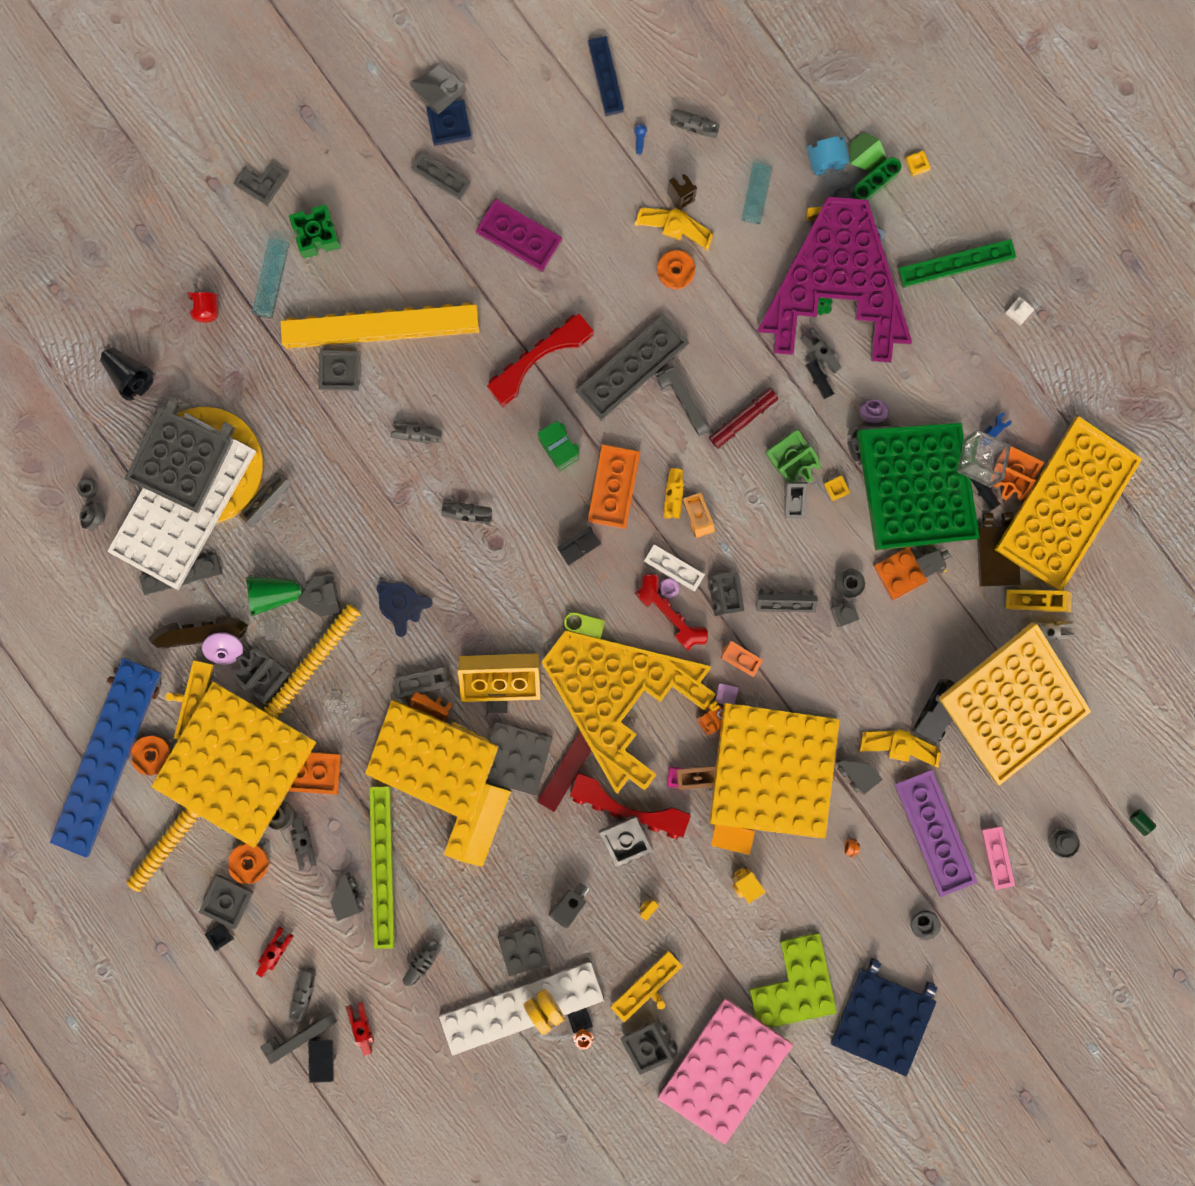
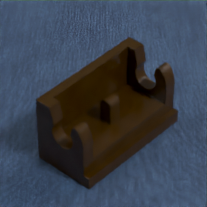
M682 174L685 184L681 186L675 178L669 180L667 192L676 208L680 210L694 202L697 193V186L693 185L685 174Z

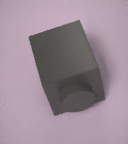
M853 601L830 609L837 628L859 620Z

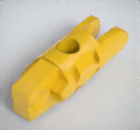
M670 468L666 483L663 512L665 519L672 517L680 519L684 482L683 470L678 468Z

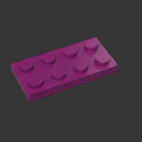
M497 199L494 200L475 231L477 235L542 273L562 242V237Z

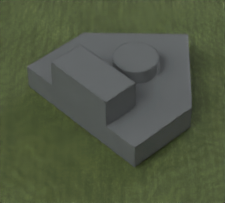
M333 574L312 578L297 602L320 617L341 613Z

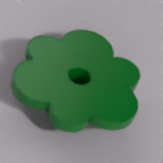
M819 298L817 314L819 316L823 315V313L829 314L832 311L831 305L833 301L828 298Z

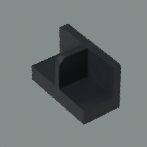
M589 526L557 547V549L569 566L600 546L601 543L593 532L592 527Z
M313 1037L308 1041L309 1083L333 1082L334 1061L336 1059L333 1040H320V1037Z

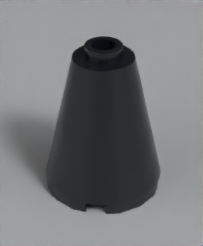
M115 348L106 349L102 352L100 362L122 398L132 401L135 400L134 396L139 395L141 397L150 389L154 381L152 378L154 373L148 367Z

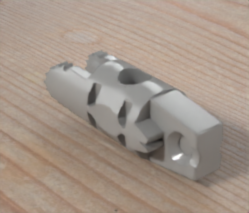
M1074 621L1036 623L1046 640L1075 638V633H1061V627L1075 626Z

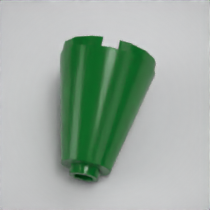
M246 577L251 616H256L296 601L298 596L301 595L300 584H296L295 580Z

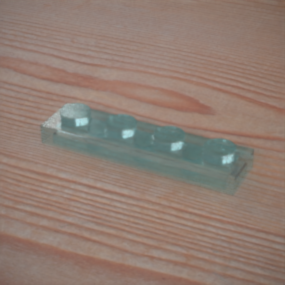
M271 238L268 240L252 314L255 316L273 319L290 245L288 242Z

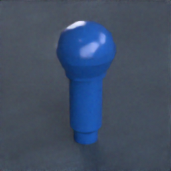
M640 123L634 128L636 154H642L644 137L647 133L646 125Z

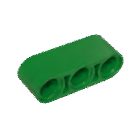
M890 157L855 186L852 192V199L869 201L897 177L902 167L900 160ZM887 167H893L895 172H890ZM872 179H878L881 184L873 183ZM857 191L865 192L866 196L858 195Z

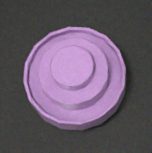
M881 400L865 401L859 408L860 418L871 424L884 421L889 414L888 405Z

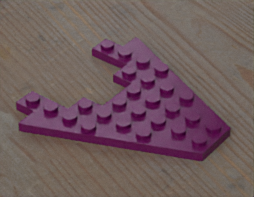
M828 197L757 329V333L775 334L774 354L794 355L797 316L817 317L819 298L857 301L855 321L874 322L872 362L892 363L893 343L912 344L868 200Z

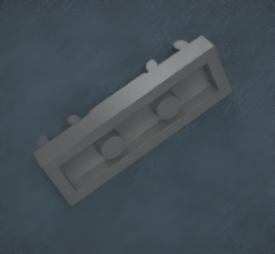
M760 589L757 596L756 611L815 612L818 597L814 595L813 590H810L809 595H803L802 590H799L798 595L789 593L774 595V590L770 589V595L763 594V589Z

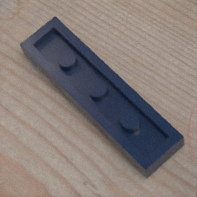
M607 36L588 40L605 117L624 113Z

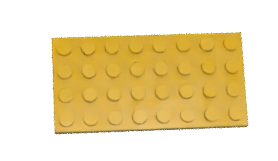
M1075 417L994 550L1056 591H1063L1141 463L1142 458L1081 417Z

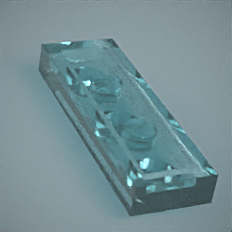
M753 163L741 221L761 224L772 166Z

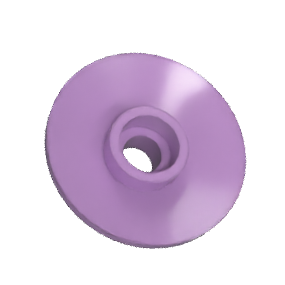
M219 632L209 635L204 640L202 651L211 662L227 665L236 662V658L242 655L243 645L234 635Z

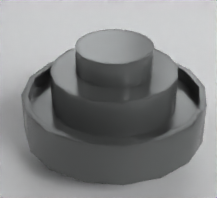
M90 501L82 508L80 512L82 528L94 530L104 522L105 514L100 503Z
M855 569L842 571L837 576L835 582L838 593L846 598L859 596L865 589L866 584L862 573Z
M282 801L268 826L279 831L290 827L294 819L292 805Z
M1059 828L1050 835L1049 847L1055 855L1062 858H1070L1078 852L1080 840L1074 831L1067 828Z
M922 910L913 915L910 927L917 938L930 940L940 932L941 923L934 912Z

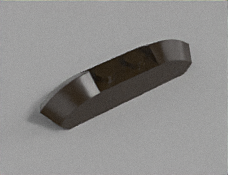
M225 616L216 617L215 624L213 621L202 622L201 626L194 627V624L181 625L182 629L175 622L161 627L148 639L155 647L162 649L203 643L209 635L219 632L229 633L237 638H242L249 625L236 618Z

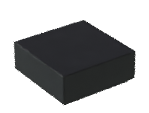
M488 694V696L506 695V694ZM487 701V713H508V702Z
M222 923L205 934L215 951L233 940L232 935Z
M587 1007L567 1014L573 1033L593 1027Z

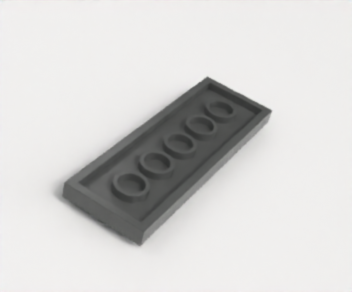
M662 314L575 392L602 421L688 346L689 342L668 318Z

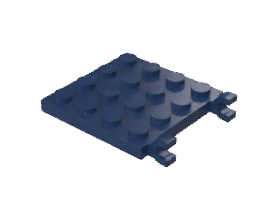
M871 958L867 971L860 969L831 1045L907 1077L937 1001L932 999V997L935 995L938 987L927 981L923 993L920 994L877 976L876 973L879 971L881 963Z

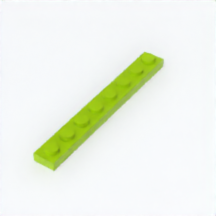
M391 786L369 787L374 949L395 948Z

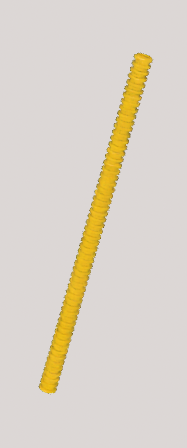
M346 604L347 608L342 609L343 613L338 614L339 618L334 619L335 623L330 624L331 628L326 629L327 633H323V638H319V643H315V648L312 647L311 653H307V658H303V663H299L300 667L295 668L296 672L291 673L292 677L287 678L288 682L283 683L284 687H280V692L277 691L276 697H272V702H268V707H264L265 712L277 719L280 717L279 714H282L283 709L287 708V704L291 703L290 700L295 698L294 695L299 693L298 690L303 688L302 685H306V680H310V675H314V670H318V665H322L321 661L326 660L325 656L330 655L329 651L334 649L333 646H337V641H341V636H345V631H349V626H353L352 622L357 621L356 617L361 616L359 610L351 604ZM187 808L181 811L182 814L177 816L178 819L173 821L174 824L170 825V829L166 830V834L162 835V839L158 840V844L154 845V849L150 850V854L146 855V859L142 860V864H139L138 869L134 870V874L130 875V879L126 880L127 885L132 890L138 892L142 890V887L150 880L149 877L154 875L153 872L158 870L157 867L162 865L161 862L166 860L165 857L170 855L169 852L174 850L173 847L178 845L177 842L182 840L181 837L185 836V832L189 831V827L193 826V822L197 821V817H200L199 815Z

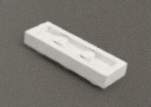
M653 545L644 560L646 564L693 592L696 591L705 574L656 545Z

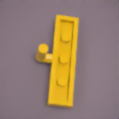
M193 660L185 695L178 693L166 694L165 698L167 701L182 702L174 738L179 739L208 691L214 669L213 664Z
M668 950L610 1008L623 1022L634 1014L650 997L657 1003L658 1009H664V999L657 991L683 967L682 964Z

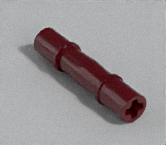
M768 388L757 398L751 400V404L738 412L730 421L723 423L719 429L708 437L711 443L719 449L732 437L734 438L737 432L779 400L776 393L771 388Z

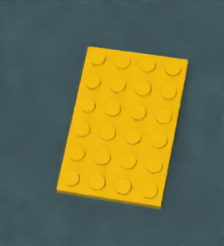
M391 700L365 774L470 822L474 816L499 746L401 702Z

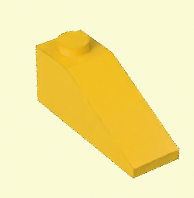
M1006 590L1007 610L1071 613L1072 593L1069 591Z

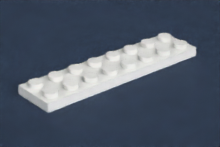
M591 961L440 1015L439 1019L452 1056L535 1026L525 1011L523 1003L531 997L537 1000L536 994L544 988L555 999L564 1015L603 1002L604 998Z

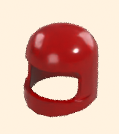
M188 292V299L193 300V309L189 311L191 318L199 323L215 321L219 313L218 294Z

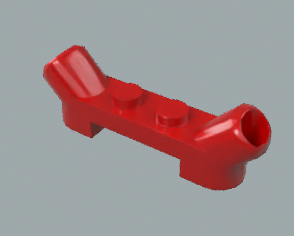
M644 574L641 577V587L634 592L638 599L647 608L652 603L656 605L680 631L674 638L687 651L695 644L705 645L708 641L707 628L687 626L684 623L686 619L681 613H675L671 609L673 605L666 597L662 599L659 596L658 575Z

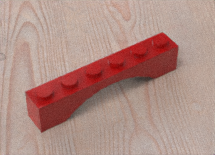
M580 313L576 316L571 315L566 319L565 325L561 328L556 327L553 329L546 340H539L534 345L535 348L532 351L524 352L519 357L520 360L515 364L510 363L504 368V373L499 377L495 375L488 381L487 388L502 408L518 396L524 376L539 359L560 349L579 348L594 336L593 329Z
M578 773L570 797H573V802L584 805V802L592 804L591 808L600 812L603 809L611 811L610 815L619 819L622 816L628 818L636 814L640 823L648 825L647 829L659 833V830L667 832L666 836L676 840L678 837H684L691 818L690 813L673 807L651 812L625 807L612 799L604 791L597 779Z

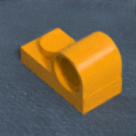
M702 493L683 498L695 538L715 532L714 523Z

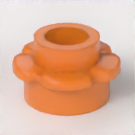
M856 838L847 839L844 846V853L853 858L860 851V843L857 842Z
M582 1029L574 1035V1041L578 1048L587 1049L591 1046L593 1039L591 1032Z

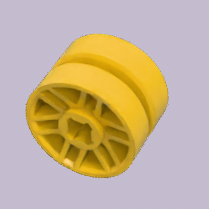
M544 988L536 994L537 1000L531 997L523 1003L529 1018L543 1035L553 1029L551 1022L557 1026L565 1020L559 1005L548 990Z

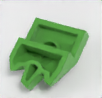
M798 429L792 431L764 452L774 468L788 482H798L799 476L806 482L814 481L810 471L811 468H821L818 456L813 448L808 446Z

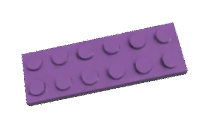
M930 769L895 783L894 786L938 895L943 897L978 883L933 770Z

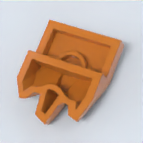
M1007 444L994 472V487L1004 486L1001 496L1005 501L1014 492H1017V498L1022 501L1035 484V479L1044 462Z

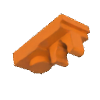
M729 641L728 645L723 647L721 651L723 654L720 657L751 677L755 676L763 661L732 641Z
M415 692L411 699L410 707L446 722L452 704L449 702L446 707L440 705L442 698L439 697L436 702H433L427 695Z

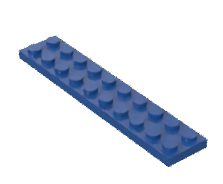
M122 658L50 843L85 858L90 856L161 677V672L130 659Z

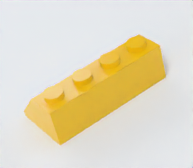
M539 653L459 656L458 676L461 702L540 700ZM488 694H506V695L488 696Z
M486 782L472 821L468 822L457 817L443 855L461 862L483 867L511 791Z

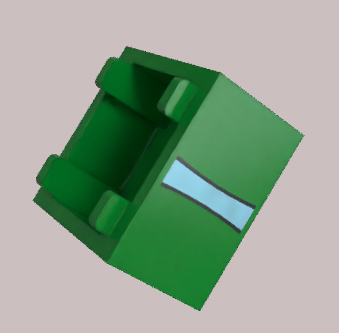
M555 421L538 432L537 436L560 473L579 460L580 452L578 451V445L576 443L572 444L566 435L565 425Z

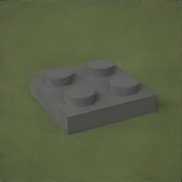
M320 350L318 389L325 391H359L360 352Z
M216 875L199 913L236 929L254 891L220 875Z
M537 925L498 936L509 976L548 965Z

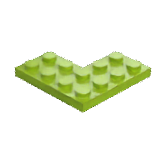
M820 933L781 940L780 945L788 981L749 989L755 1018L771 1028L837 1014Z

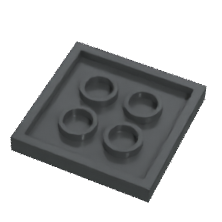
M495 722L490 742L499 747L486 782L536 796L553 738Z

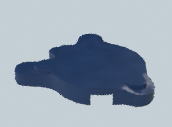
M381 582L377 585L379 609L385 618L394 624L395 633L399 637L407 634L408 620L418 622L422 610L430 608L433 604L431 598L417 595L406 584Z

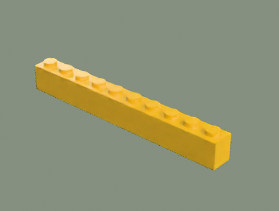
M470 302L462 303L461 306L445 304L441 308L424 306L418 310L408 307L404 308L403 311L386 309L382 313L365 311L364 314L358 315L354 312L345 313V316L327 314L323 318L306 316L305 319L298 320L296 317L286 318V321H280L282 345L286 349L480 332L477 305H473Z

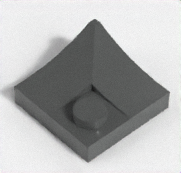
M440 64L427 74L409 82L410 87L436 114L441 113L466 91L465 85Z

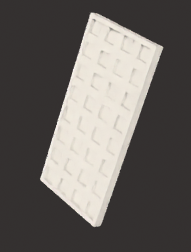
M185 413L184 419L219 435L220 431ZM231 437L228 438L233 441V444L199 513L143 488L107 552L179 590L257 451Z

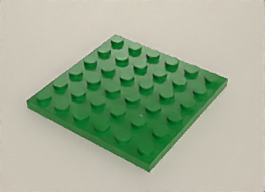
M962 423L857 431L875 551L980 539Z

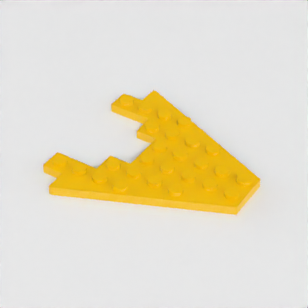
M565 631L541 662L617 794L628 779L645 791L657 775L625 751L637 734L621 723V721L644 691L661 702L673 687L703 711L716 696L714 692L700 683L711 669L708 665Z

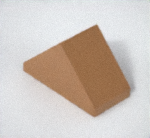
M716 766L678 769V789L713 787Z

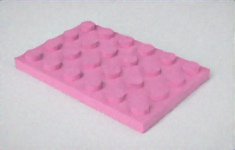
M725 997L658 1095V1099L723 1144H726L793 1047V1043Z

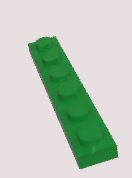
M1012 239L900 267L897 271L903 289L1015 260L1017 256Z

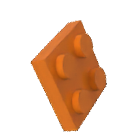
M909 547L873 566L892 600L928 582Z

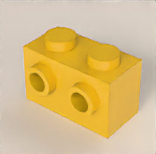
M742 867L733 874L734 877L731 879L734 884L731 886L740 898L744 896L749 904L766 893L748 867L746 869Z

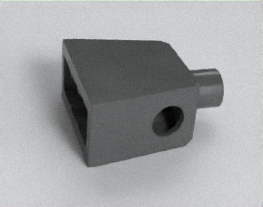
M579 882L574 891L568 890L549 917L562 927L568 929L585 905L586 901L583 900V897L589 889ZM571 898L575 900L573 908L568 905Z

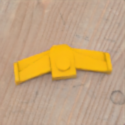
M641 207L635 222L636 226L664 228L662 235L679 241L685 235L706 251H708L714 236L712 231L689 217L687 212L677 208L674 210Z
M897 729L896 731L862 732L859 752L889 750L888 758L909 762L911 755L936 768L939 766L940 748L910 734L909 731Z

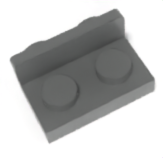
M738 572L708 577V589L712 600L711 607L715 616L745 611Z

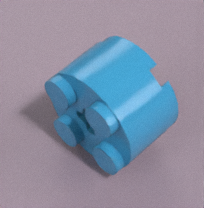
M839 136L818 141V146L812 148V144L806 148L811 170L815 172V176L826 174V170L834 168V171L846 168L845 165L849 164L850 158L844 136L840 140Z

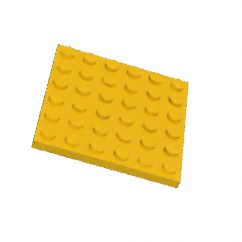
M1034 622L1029 624L938 697L993 781L999 786L1091 712L1040 628Z
M212 682L151 787L255 848L317 741L216 682Z
M724 703L709 824L825 839L840 719Z

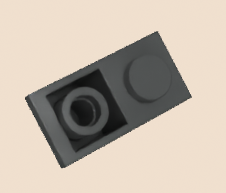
M838 760L836 762L839 765L837 770L844 778L847 776L851 780L849 785L856 793L860 792L865 795L883 780L869 763Z
M349 872L341 877L330 902L337 921L360 913L364 906L362 896L358 895L355 889L357 887L354 876H350Z

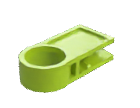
M572 612L566 616L564 624L570 632L601 639L605 621ZM572 615H577L581 618L582 625L577 630H571L567 626V619Z

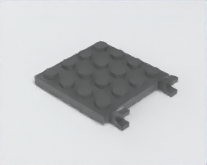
M170 397L166 409L159 407L124 479L199 513L233 444V441L228 438L233 434L235 427L224 422L219 435L175 415V412L179 410L182 403Z

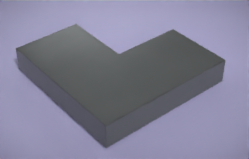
M271 162L261 178L244 168L234 182V185L265 206H268L287 178L288 173Z

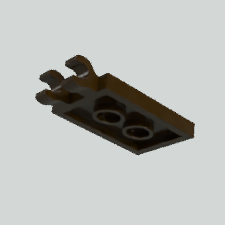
M1013 512L1001 514L1002 527H993V513L982 514L983 527L978 528L980 539H977L979 586L1021 585L1020 566L994 550L1012 522Z

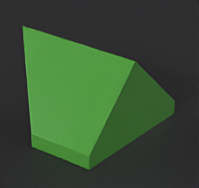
M865 132L848 145L850 164L872 172L888 159L880 139Z

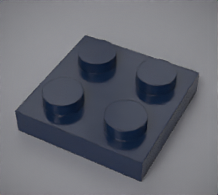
M464 99L453 101L439 114H436L429 106H426L434 146L472 139Z

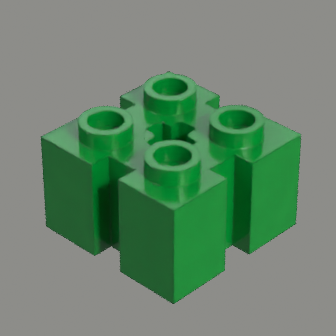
M327 204L311 208L312 213L308 215L304 211L289 215L292 229L297 236L295 239L299 252L304 259L319 255L318 250L323 248L326 252L341 248Z

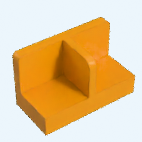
M713 824L714 831L711 846L750 854L755 834L753 829Z

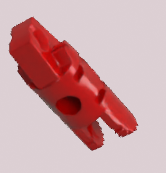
M280 926L258 960L261 965L255 974L261 978L265 976L268 969L274 970L280 957L294 937L290 933L286 936L283 944L278 942L277 939L283 932V928Z
M363 1001L358 1003V1010L361 1016L355 1018L351 1005L345 1006L356 1046L361 1047L363 1056L371 1054L373 1051L371 1042H374Z

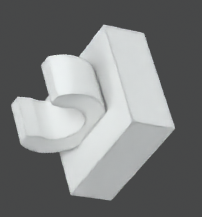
M1019 297L1006 311V314L1020 326L1035 309Z

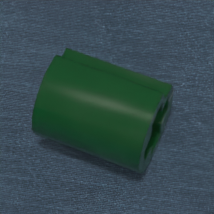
M1142 809L1136 810L1129 817V821L1143 836L1150 834L1157 826Z

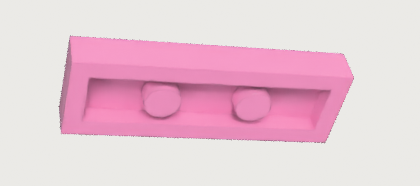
M1002 826L982 829L981 834L993 889L998 890L1015 886Z

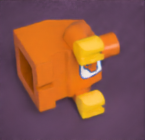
M716 701L708 706V712L696 719L707 736L721 728L723 709L717 705Z

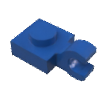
M1004 413L996 417L994 427L988 426L981 433L983 437L979 441L984 446L1012 423L1011 420L1002 423L1001 417L1005 415Z

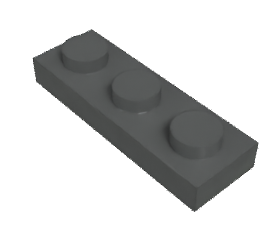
M422 152L411 167L413 172L460 201L471 186L469 181Z
M279 472L239 516L246 524L252 527L274 505L275 501L288 490L291 483Z

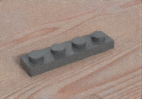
M213 555L195 560L182 585L222 575L218 556ZM149 574L139 576L143 594L146 596L173 588Z

